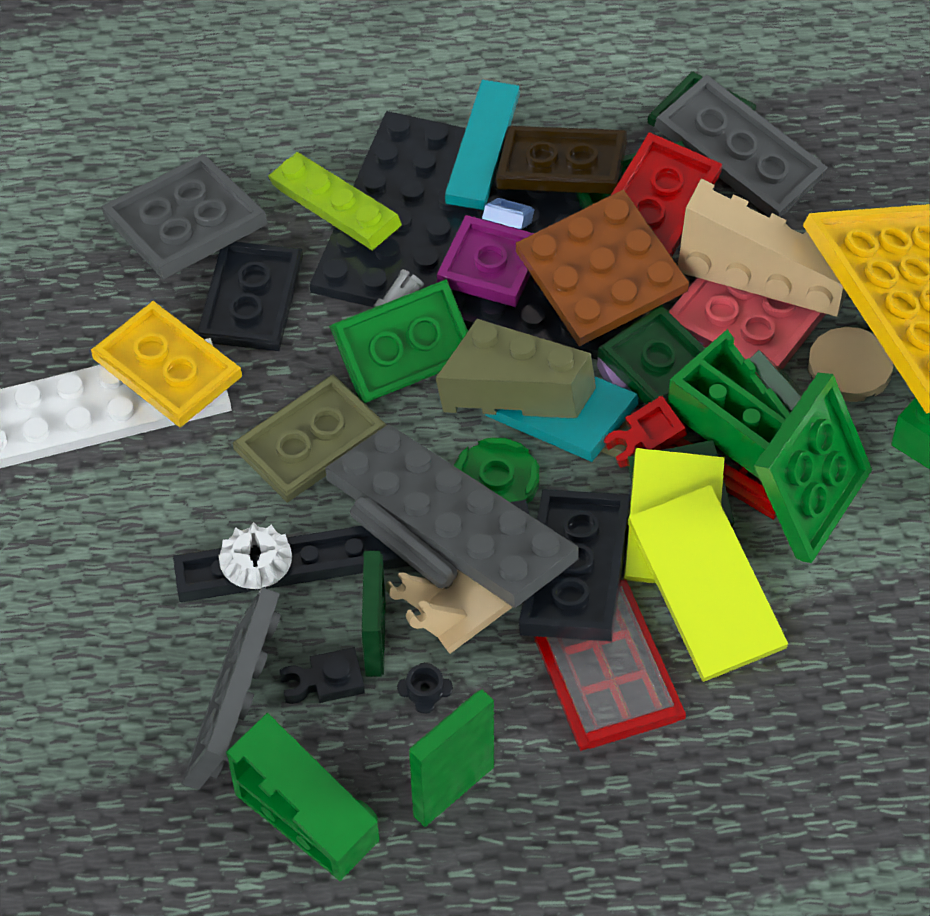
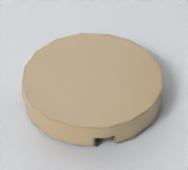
M841 327L831 329L816 339L810 348L808 372L810 377L812 375L813 379L818 372L834 374L844 401L859 402L864 401L868 396L874 394L877 396L884 391L891 380L893 362L873 333L861 328Z

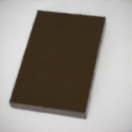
M508 126L496 176L497 189L612 194L621 178L627 145V131Z

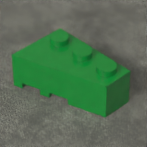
M727 329L670 379L668 404L680 421L707 441L713 440L715 447L760 479L754 465L790 413L771 388L767 389L755 373L756 367L749 358L745 359L734 345V337Z
M268 712L226 752L235 795L339 881L379 842L378 818L375 812L365 802L356 800Z

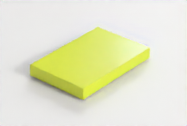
M636 448L629 516L708 485H712L721 504L725 457ZM628 524L624 579L656 583Z

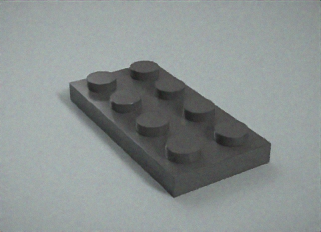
M707 74L657 117L654 125L657 130L671 141H682L685 148L722 163V172L719 178L769 217L772 213L782 217L825 177L828 169L821 161Z
M262 587L237 622L189 759L182 785L200 790L209 777L216 779L223 767L224 761L228 762L226 752L240 739V735L233 732L238 720H244L251 707L254 694L248 692V688L252 678L257 680L265 665L267 653L261 651L265 639L270 640L278 626L281 614L274 610L280 594Z

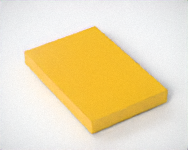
M155 301L149 303L91 349L92 357L96 362L180 428L242 377L241 367Z

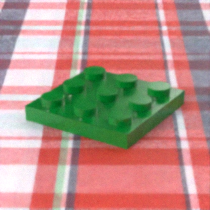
M820 372L817 373L811 384L803 392L798 403L787 419L781 424L780 429L754 465L795 558L807 563L814 561L873 470L834 374Z

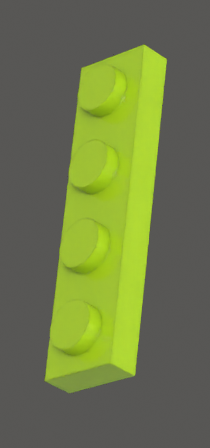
M299 152L285 160L283 164L268 175L272 185L279 191L372 251L402 226L397 213Z

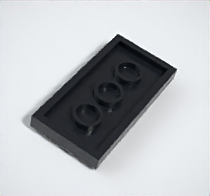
M542 489L537 520L577 545L578 560L522 603L519 618L520 635L612 642L628 530L630 494Z

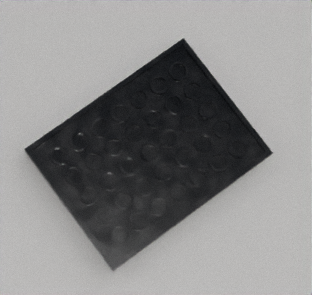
M390 111L385 112L353 187L397 213L402 226L373 251L335 227L310 282V293L375 308L374 304L378 298L383 299L402 269L410 272V277L415 275L424 283L420 290L437 283V273L465 215L482 219L484 212L481 209L445 204V193L466 128ZM498 168L487 201L488 204L496 198H501L531 206L534 209L532 222L523 229H520L531 233H536L582 210L575 192L497 189L496 176ZM531 274L516 307L451 289L468 330L479 319L591 353V358L597 360L600 346L643 318L646 314L644 313L579 346Z

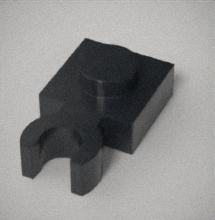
M355 647L309 656L311 664L309 669L291 665L279 670L281 682L295 680L300 683L298 687L284 691L285 701L289 704L299 703L309 693L317 692L319 703L365 694Z

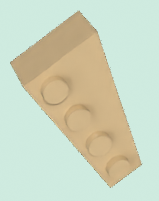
M701 178L685 211L678 267L681 272L837 317L847 292L807 231L801 234L791 229L786 224L787 220L773 213L770 218L746 207L748 201L734 194L730 199L712 190L714 184Z

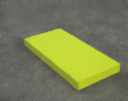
M712 485L705 486L628 517V524L703 682L787 648L788 642Z

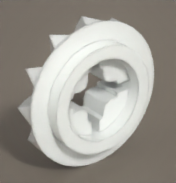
M254 522L248 529L239 530L235 527L233 535L229 539L222 541V549L220 555H218L220 567L225 577L235 585L248 589L268 587L278 582L287 573L292 561V552L286 535L276 532L272 524L267 528L258 527ZM253 545H257L261 551L259 560H257V567L253 566V561H251L248 555Z

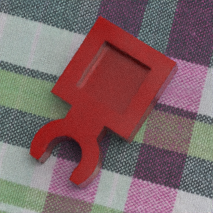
M660 396L625 418L630 428L629 430H616L609 433L604 438V443L607 450L614 448L616 445L627 447L623 453L615 457L618 466L622 468L627 466L628 456L635 455L636 448L663 450L685 437L687 433L686 428L663 396Z

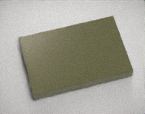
M332 374L235 440L233 448L288 503L326 476L325 468L387 425Z

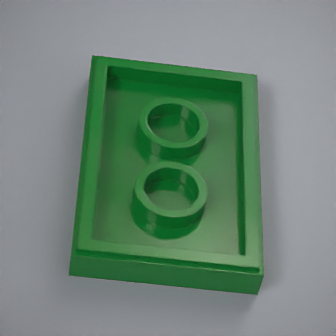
M447 279L329 326L358 398L364 404L439 374L468 332Z
M482 689L473 694L409 748L413 817L424 827L494 768V700Z

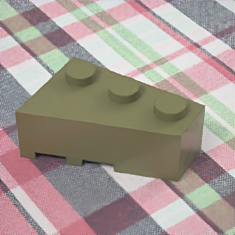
M479 319L474 322L436 377L443 412L457 413V409L460 407L482 408L483 414L492 415L497 414V409L522 410L523 416L577 418L596 389L591 353Z

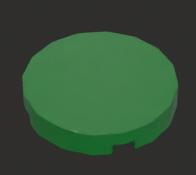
M486 438L480 440L478 445L470 449L468 446L464 449L454 464L456 468L509 502L526 500L528 504L533 500L539 488V464L536 458L534 460L529 454V449L523 444L507 438Z

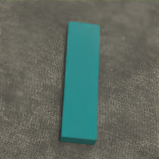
M481 80L445 193V204L484 210L500 162L508 126L511 125L520 96L519 85Z

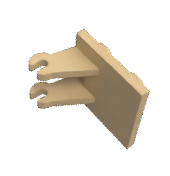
M458 569V576L447 589L437 588L426 578L411 576L404 572L398 574L402 581L400 586L395 587L391 581H388L386 583V591L392 599H404L421 613L416 616L411 610H408L406 619L409 624L415 629L425 628L438 637L450 654L512 608L508 603Z

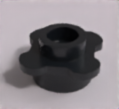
M425 662L414 666L408 672L406 679H401L398 682L397 691L401 697H408L415 704V709L419 713L427 714L433 711L434 704L442 697H449L452 694L453 684L449 679H443V675L437 667ZM423 685L429 686V689L427 691H423L421 687Z

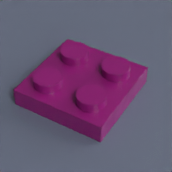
M465 215L437 273V283L447 279L452 290L516 307L530 277V272L516 253V242L534 233Z

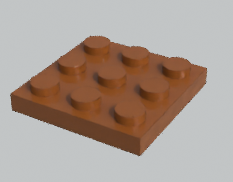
M624 189L516 242V253L579 346L687 292L689 288V281Z

